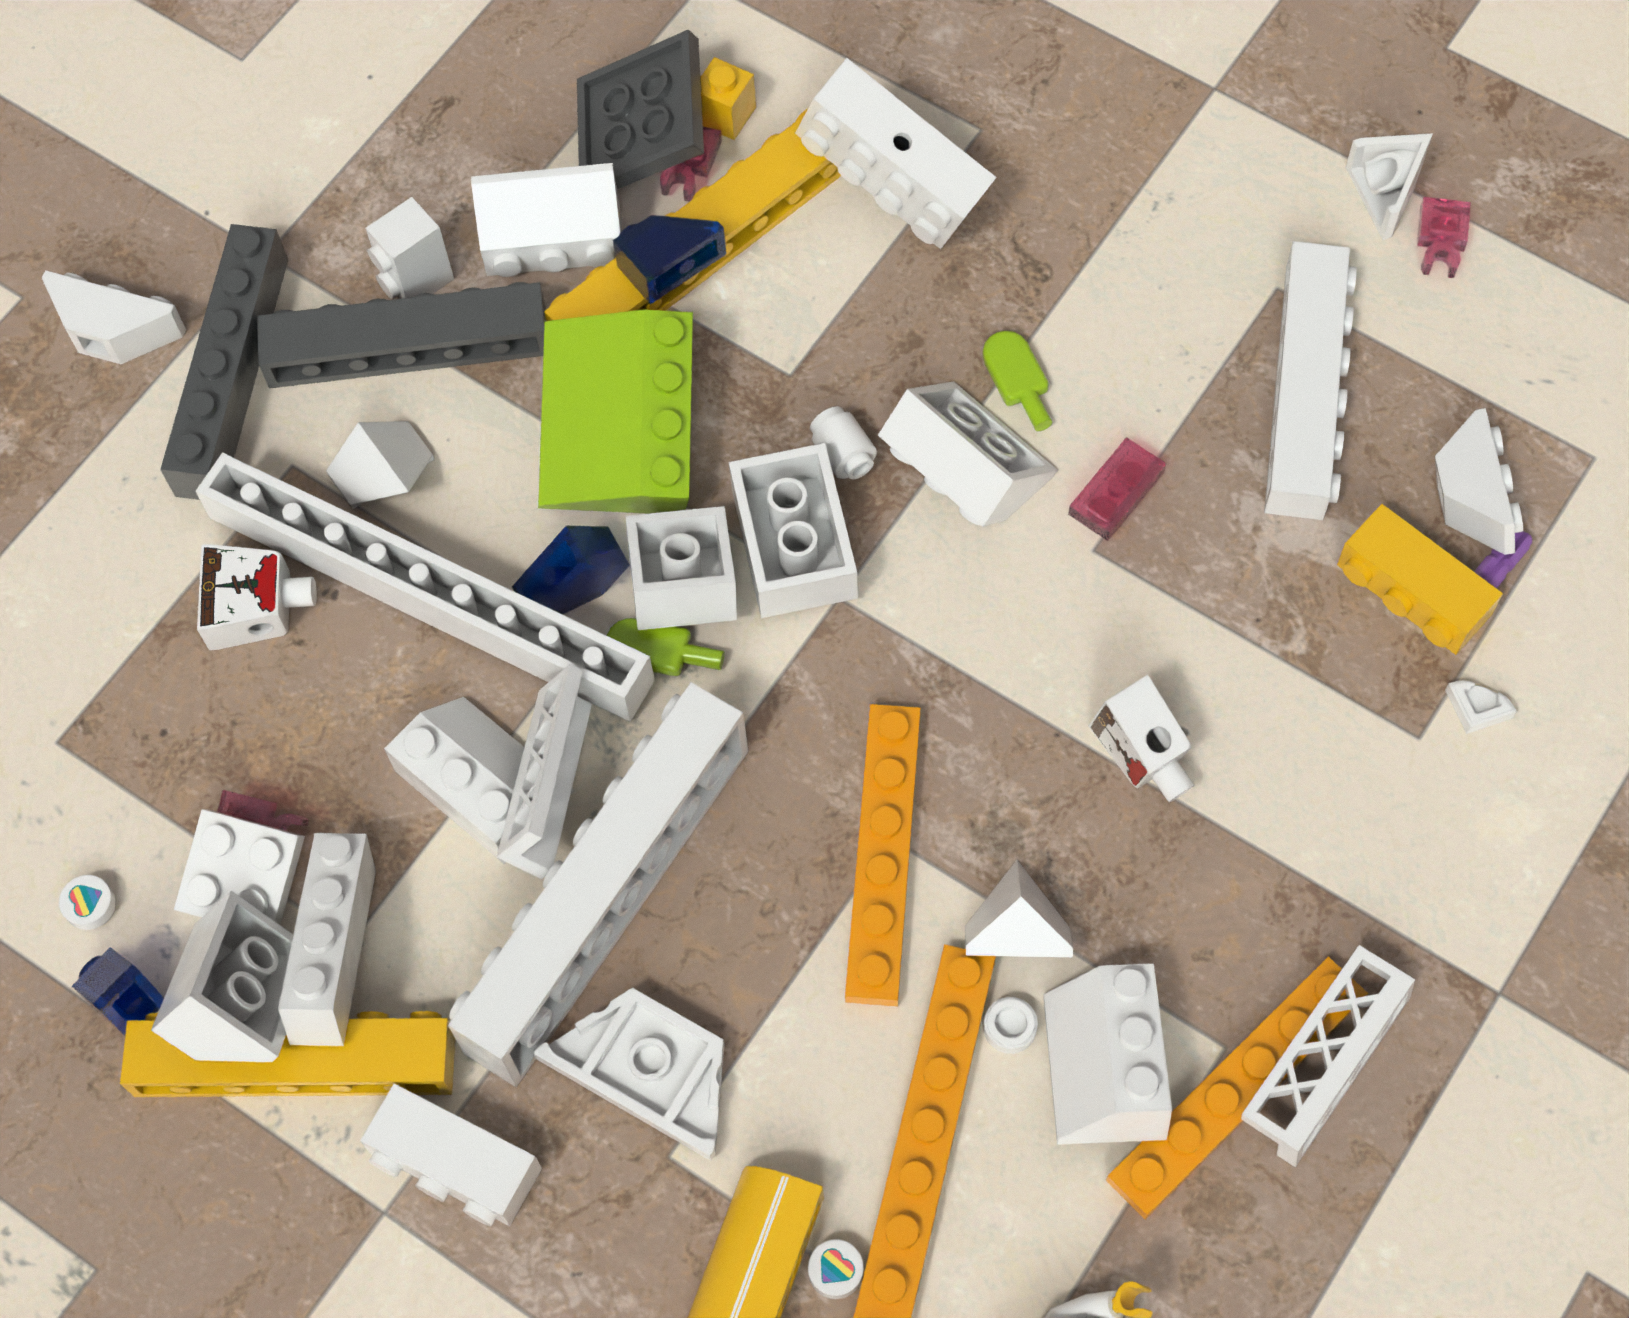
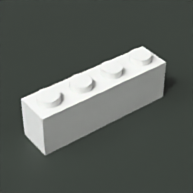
M314 833L278 1007L290 1045L344 1046L376 874L367 834Z

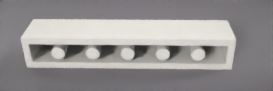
M1297 241L1292 243L1285 274L1264 513L1323 520L1329 502L1337 503L1341 474L1333 473V460L1341 459L1344 431H1336L1337 418L1344 417L1347 402V389H1339L1340 376H1347L1350 362V348L1342 347L1343 335H1350L1354 313L1353 307H1346V295H1353L1357 268L1349 266L1350 247Z

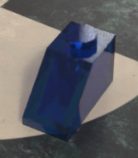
M650 215L638 224L627 226L617 238L613 239L617 267L650 304L726 255L724 227L718 221Z
M566 525L514 583L512 588L514 592L563 615L602 596L630 564L608 526Z
M111 947L102 956L98 955L89 960L81 969L79 979L72 985L96 1011L124 1036L128 1020H145L147 1014L157 1013L160 1010L164 997L142 972Z

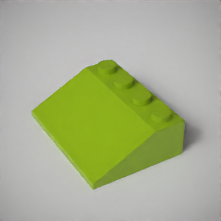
M644 309L545 321L538 508L645 514L686 510L689 501L693 312Z

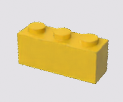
M1383 504L1345 542L1337 566L1343 570L1345 576L1352 583L1368 588L1382 599L1384 605L1393 614L1406 617L1422 629L1430 642L1438 647H1446L1455 655L1460 652L1492 616L1503 595L1501 591Z

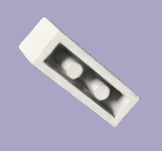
M393 1084L360 1140L369 1153L372 1154L369 1162L373 1166L394 1177H397L401 1170L419 1179L415 1186L427 1195L444 1202L449 1194L466 1203L462 1210L464 1213L490 1227L495 1219L508 1226L512 1224L542 1170L536 1156L396 1084Z

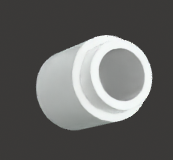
M835 406L821 412L810 425V430L813 433L812 442L814 445L826 444L831 468L837 478L858 479L871 470L874 465L873 460L876 457L877 449L851 413L844 412L841 407Z

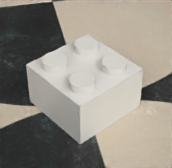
M725 506L626 516L629 559L638 630L737 620L736 581Z

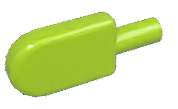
M1013 331L996 332L984 343L982 356L984 364L1004 403L1007 406L1021 403L1035 431H1043L1049 428L1053 422L1039 395L1048 391L1049 383L1028 342L1023 336Z
M626 618L616 622L606 635L650 656L652 669L655 673L679 676L684 663L721 670L724 662V651L689 644L691 640L690 631L683 627L675 626L638 630L636 618Z

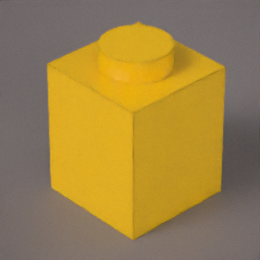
M714 57L700 77L703 127L735 140L756 109L754 74Z

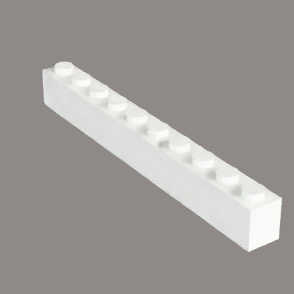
M223 452L196 490L210 519L536 677L549 682L569 664L582 669L583 673L577 696L631 722L655 682L650 656Z

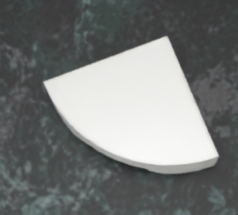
M1472 681L1448 683L1445 689L1466 734L1513 719L1517 712L1505 695L1500 692L1496 694L1485 687L1475 685V682Z

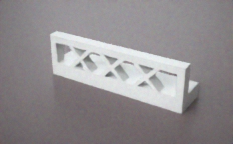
M572 664L565 667L538 692L497 853V858L540 879L546 876L555 862L592 706L591 703L577 696L583 670Z
M1359 945L1241 1115V1120L1278 1143L1277 1156L1292 1166H1297L1409 1001L1415 979ZM1361 965L1387 980L1379 994L1356 998L1351 979ZM1345 989L1347 999L1337 1001ZM1369 1007L1361 1019L1359 1008ZM1350 1010L1355 1027L1351 1035L1327 1040L1322 1023L1328 1013ZM1316 1031L1318 1036V1042L1308 1043V1041ZM1341 1049L1332 1061L1329 1050ZM1321 1052L1326 1069L1321 1079L1297 1083L1293 1067L1299 1055ZM1287 1073L1289 1084L1278 1086ZM1312 1091L1302 1105L1300 1093ZM1292 1095L1296 1115L1286 1130L1259 1113L1269 1098Z

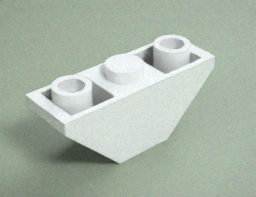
M45 270L42 276V280L64 328L78 353L123 364L183 338L186 328L175 305L165 298L159 296H151L150 298L139 296L114 284H109L107 287L88 282L83 277L73 273L61 275Z
M1486 408L1478 409L1473 412L1435 456L1436 485L1446 525L1504 555L1515 553V533L1523 532L1521 510L1518 502L1509 503L1507 494L1513 493V482L1509 464L1500 465L1498 456L1503 455L1499 426L1490 427Z

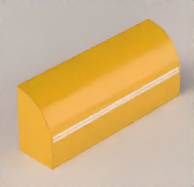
M745 1166L687 1318H781L824 1200L823 1186L773 1169Z

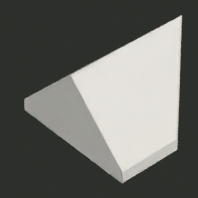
M1433 133L1366 137L1353 140L1346 169L1382 240L1391 238L1415 189Z
M408 421L358 422L326 471L348 504L354 509L361 505L360 503L409 492L426 465L432 462L434 457Z
M1016 860L965 925L966 955L1073 958L1070 927L1019 861Z

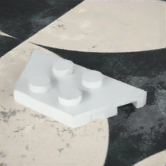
M634 988L629 989L610 1001L609 1006L605 1010L589 1014L575 1023L576 1028L549 1045L546 1041L538 1046L533 1053L538 1061L708 1160L712 1161L715 1156L724 1041L717 1035Z

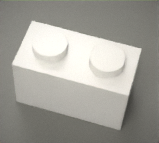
M413 197L366 227L372 246L367 252L374 265L380 271L376 275V279L390 299L396 296L399 299L411 298L421 293L433 294L454 280L440 227Z

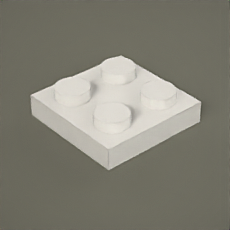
M202 809L174 910L202 918L230 891H233L281 925L305 836L220 812Z

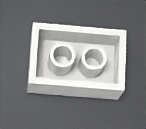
M821 443L729 462L732 493L761 618L858 599L857 569L826 444Z

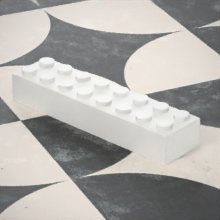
M692 682L681 696L675 694L669 700L661 716L663 722L653 736L646 735L640 741L632 757L633 765L623 778L617 776L610 783L603 797L604 805L594 820L587 818L581 824L573 839L574 848L565 861L558 860L552 865L544 878L543 888L545 889L533 905L527 903L520 910L513 922L512 930L514 932L503 948L496 947L491 951L481 968L482 978L472 992L465 991L459 996L450 1011L449 1018L451 1021L448 1027L464 1055L514 1087L518 1086L536 1060L533 1053L537 1047L550 1040L748 753L743 712Z

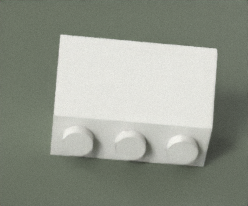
M613 163L471 177L480 251L487 276L511 277L526 272H560L566 268L587 266L597 268L608 264L621 254L624 249L622 218Z
M954 381L907 389L878 434L881 439L891 446L890 452L894 457L914 466L925 476L924 481L931 489L940 494L947 495L960 507L959 512L964 518L982 527L1006 521L1051 480L1057 472L1053 465Z
M464 697L420 712L384 748L394 771L497 858L524 746ZM497 858V859L500 860L503 864L506 863L505 861H503V860Z
M230 891L194 924L151 1031L194 1060L273 1062L279 1056L286 1036L278 1007L293 934L236 893Z
M1154 963L1098 966L1045 993L1044 1010L1057 1144L1167 1140L1172 1105Z

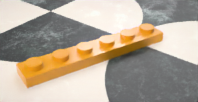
M870 704L845 1003L898 1007L921 708Z
M1329 956L1172 1111L1167 1140L1142 1141L1107 1176L1106 1181L1145 1220L1243 1122L1241 1120L1243 1111L1341 972L1342 968ZM1352 978L1351 981L1356 998L1367 996L1368 992ZM1345 989L1337 1001L1347 999ZM1350 1010L1328 1013L1322 1021L1326 1038L1351 1014ZM1316 1031L1314 1032L1308 1043L1318 1042V1036ZM1310 1054L1299 1055L1293 1063L1294 1070ZM1287 1073L1285 1074L1279 1085L1288 1077Z

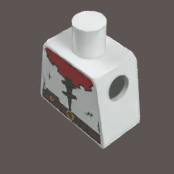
M212 544L201 545L197 631L209 650H219L284 636L289 630V608L316 605L317 589L314 577L290 578V571L281 553L273 550Z
M1148 675L1104 702L1088 726L1134 787L1138 789L1153 779L1170 803L1195 786L1179 763L1191 749L1190 742Z

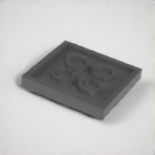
M689 29L577 78L579 166L613 163L616 187L619 189L704 154L699 39Z

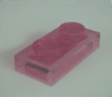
M1126 437L1070 504L1068 515L1109 541L1163 475L1166 463Z

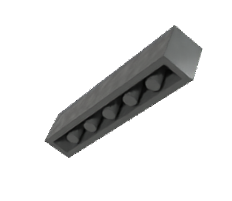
M237 224L230 225L160 469L175 497L200 500L196 490L222 452L233 458L235 456L259 369L257 316L274 313L288 263V258L277 229Z
M515 282L504 287L487 289L466 288L460 292L436 295L421 293L411 298L394 300L373 299L367 303L343 306L328 304L317 309L300 311L279 310L273 314L258 315L259 366L270 389L543 356L544 323L546 321L544 313L546 306L540 282L530 284Z

